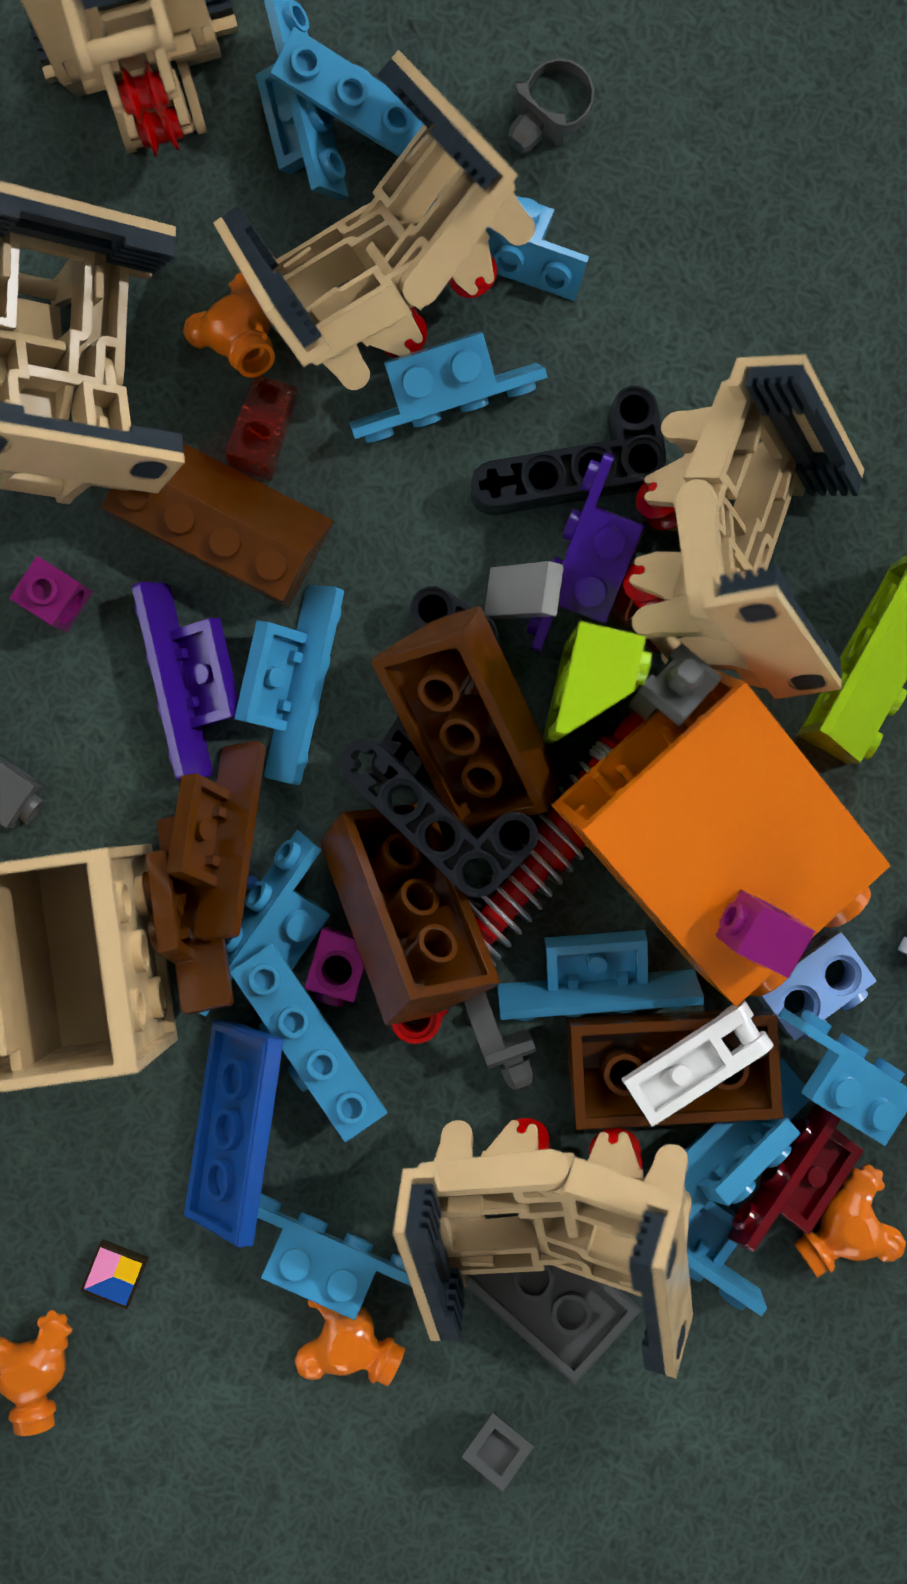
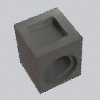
M1 755L0 824L5 828H20L22 823L29 825L42 810L45 800L41 798V795L47 786Z
M492 1413L462 1458L503 1492L534 1446Z

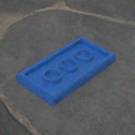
M214 1018L212 1021L184 1215L186 1218L237 1247L253 1246L284 1039L230 1019Z

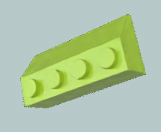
M907 555L895 561L889 567L839 658L841 660L842 689L820 692L796 735L846 764L861 763L863 758L869 760L874 755L883 738V734L879 732L887 714L893 716L899 710L907 695V690L902 688L907 680Z
M579 622L563 646L543 735L544 743L552 745L634 692V689L637 690L639 685L645 684L652 653L643 651L646 636Z

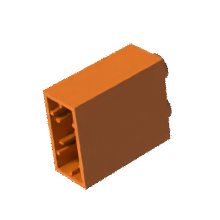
M716 671L723 678L680 726L658 709L646 722L643 721L551 806L692 967L737 1007L749 995L762 996L768 994L788 979L735 953L715 936L720 928V920L724 910L730 903L735 901L741 889L792 914L815 931L814 937L823 927H838L855 918L869 902L871 896L869 885L891 865L749 685L742 680Z

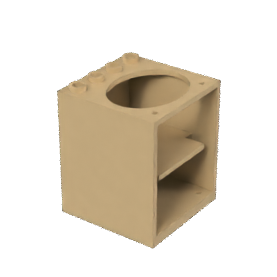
M151 844L103 848L0 863V1092L138 1073L178 1040L167 959L153 949L148 934V923L154 920L152 902L147 900L143 890L142 874L148 871L146 853L152 852Z

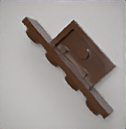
M259 741L224 746L221 750L217 783L198 773L181 776L166 874L200 888L194 937L201 940L236 938L240 934L266 745Z
M173 816L160 819L157 822L160 850L146 853L148 871L142 874V885L147 900L152 902L154 920L148 923L151 945L155 951H158V954L175 964L181 1011L191 1015L231 1006L234 998L225 939L201 940L194 937L200 888L166 874L175 818Z

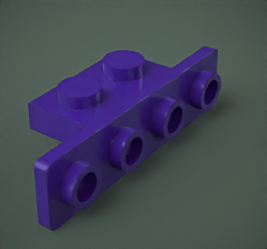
M608 452L604 453L601 463L591 459L580 487L581 490L589 492L582 512L572 509L562 538L571 541L565 559L562 560L557 557L553 559L554 563L563 565L558 606L605 624L644 527V524L596 507L615 456ZM554 616L531 618L526 631L535 635L531 649L538 652L541 651Z
M139 582L132 586L135 599V613L141 625L146 647V661L152 673L158 699L157 709L163 721L169 747V761L174 769L175 778L177 781H180L182 775L198 773L203 777L212 776L213 769L203 727L234 719L239 700L221 619L208 618L180 627L170 585L168 583Z

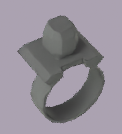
M556 58L549 60L533 70L527 83L515 85L514 109L518 117L510 127L508 142L519 153L523 154L531 151L542 140V135L553 145L563 146L564 136L575 132L586 123L592 111L594 86L591 76L581 65L568 59ZM555 70L567 71L579 77L585 84L590 96V104L586 112L576 121L566 124L565 114L550 113L539 107L530 96L529 90L533 82L544 73Z
M683 643L678 645L669 655V661L656 677L652 674L628 704V707L645 722L659 709L680 726L723 678Z
M486 991L464 1001L488 1069L500 1065V1070L507 1085L513 1090L530 1085L533 1079V1072L529 1058L525 1055L536 1052V1048L529 1029L503 1038L496 1018L493 1016V1010Z

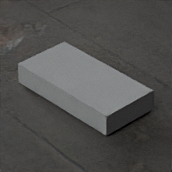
M544 561L491 567L484 614L493 619L556 616L563 565Z

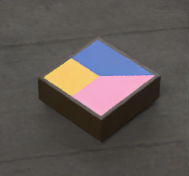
M102 1239L80 1291L128 1309L149 1257Z

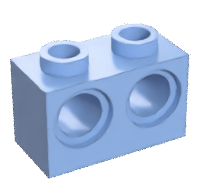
M828 928L809 942L789 979L774 991L756 997L766 1009L777 1015L778 1027L784 1035L793 1041L800 1037L803 1040H807L811 1037L778 1017L784 1008L785 998L790 992L801 990L804 994V1005L795 1014L796 1016L800 1017L806 1009L827 1022L825 1019L838 1009L849 1010L861 1003L868 996L866 989L877 981L842 932ZM840 960L844 965V976L839 983L829 986L825 979L826 968L833 961Z

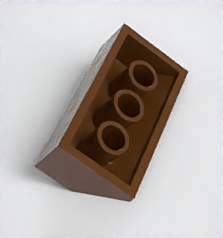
M183 443L185 463L159 493L110 489L101 508L114 519L288 609L334 523V520Z
M481 606L435 619L373 657L371 663L441 801L469 829L492 825L499 817L506 813L521 812L531 816L547 812L561 782V777Z
M417 803L393 807L400 814L407 815L414 811ZM377 808L341 812L320 841V845L385 1026L431 1017L496 987L500 983V979L466 894L458 889ZM436 822L429 829V842L437 850H448L438 822Z
M765 1007L750 1008L754 1014L750 1019L759 1032H766L773 1043L772 1049L656 1125L783 1119L777 1015ZM724 1010L566 1018L568 1065L576 1130L651 1126L622 1081V1078L715 1019ZM734 1031L721 1038L729 1052L741 1044Z

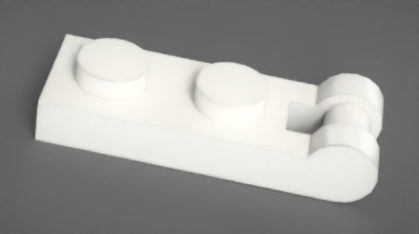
M745 1000L737 1007L734 1005L729 1006L718 1017L622 1078V1081L652 1127L772 1049L773 1043L766 1032H759L750 1019L754 1014ZM734 1031L741 1044L729 1052L721 1038Z

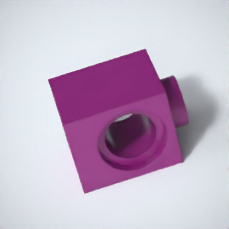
M36 556L9 599L51 626L67 633L94 591L44 559Z
M741 889L735 901L730 903L724 910L720 920V928L715 936L735 953L789 979L815 931L792 914Z
M327 926L321 930L305 989L316 992L315 1000L328 1005L343 1007L345 1000L354 1003L357 998L365 967L352 933ZM334 955L346 958L351 964V977L344 981L331 979L325 971L327 958Z

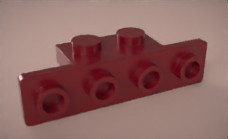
M816 1103L808 1116L800 1119L794 1125L801 1134L790 1144L792 1148L790 1154L777 1166L767 1167L763 1171L760 1179L762 1185L752 1200L744 1203L733 1217V1228L728 1235L729 1240L746 1250L755 1251L778 1215L782 1216L801 1232L808 1235L811 1233L864 1151L836 1129L841 1118Z

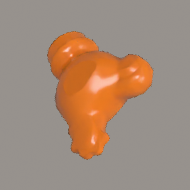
M238 273L234 280L228 284L231 290L230 294L214 303L208 311L194 313L185 320L182 331L185 339L193 347L199 349L209 347L216 353L228 357L231 366L243 376L258 377L267 372L275 360V353L272 349L273 345L270 337L267 336L271 321L259 304L243 274Z
M864 1164L860 1169L853 1167L851 1176L843 1182V1187L837 1191L820 1217L819 1230L816 1233L811 1231L809 1235L803 1233L801 1238L793 1242L817 1278L827 1271L832 1273L835 1269V1260L839 1257L857 1262L877 1257L883 1262H893L904 1254L906 1241L901 1232L893 1226L879 1222L871 1207L872 1200L877 1191H881L885 1187L882 1181L883 1172L880 1169H874L870 1164Z
M308 1300V1305L312 1308H317L322 1314L325 1323L320 1335L298 1350L294 1359L298 1374L308 1380L321 1379L324 1374L346 1376L364 1369L368 1371V1378L371 1383L374 1384L377 1381L388 1387L399 1368L405 1348L394 1343V1338L392 1337L385 1338L383 1341L378 1340L374 1335L372 1315L362 1305L356 1319L353 1320Z
M50 1310L46 1316L38 1318L37 1325L40 1329L34 1340L16 1343L0 1336V1393L15 1404V1407L10 1410L8 1420L13 1423V1432L17 1436L36 1435L51 1429L55 1425L54 1412L57 1409V1405L53 1400L47 1398V1393L63 1378L67 1366L65 1349L68 1346L67 1336L73 1330L67 1324L68 1318L66 1314H59L55 1310Z

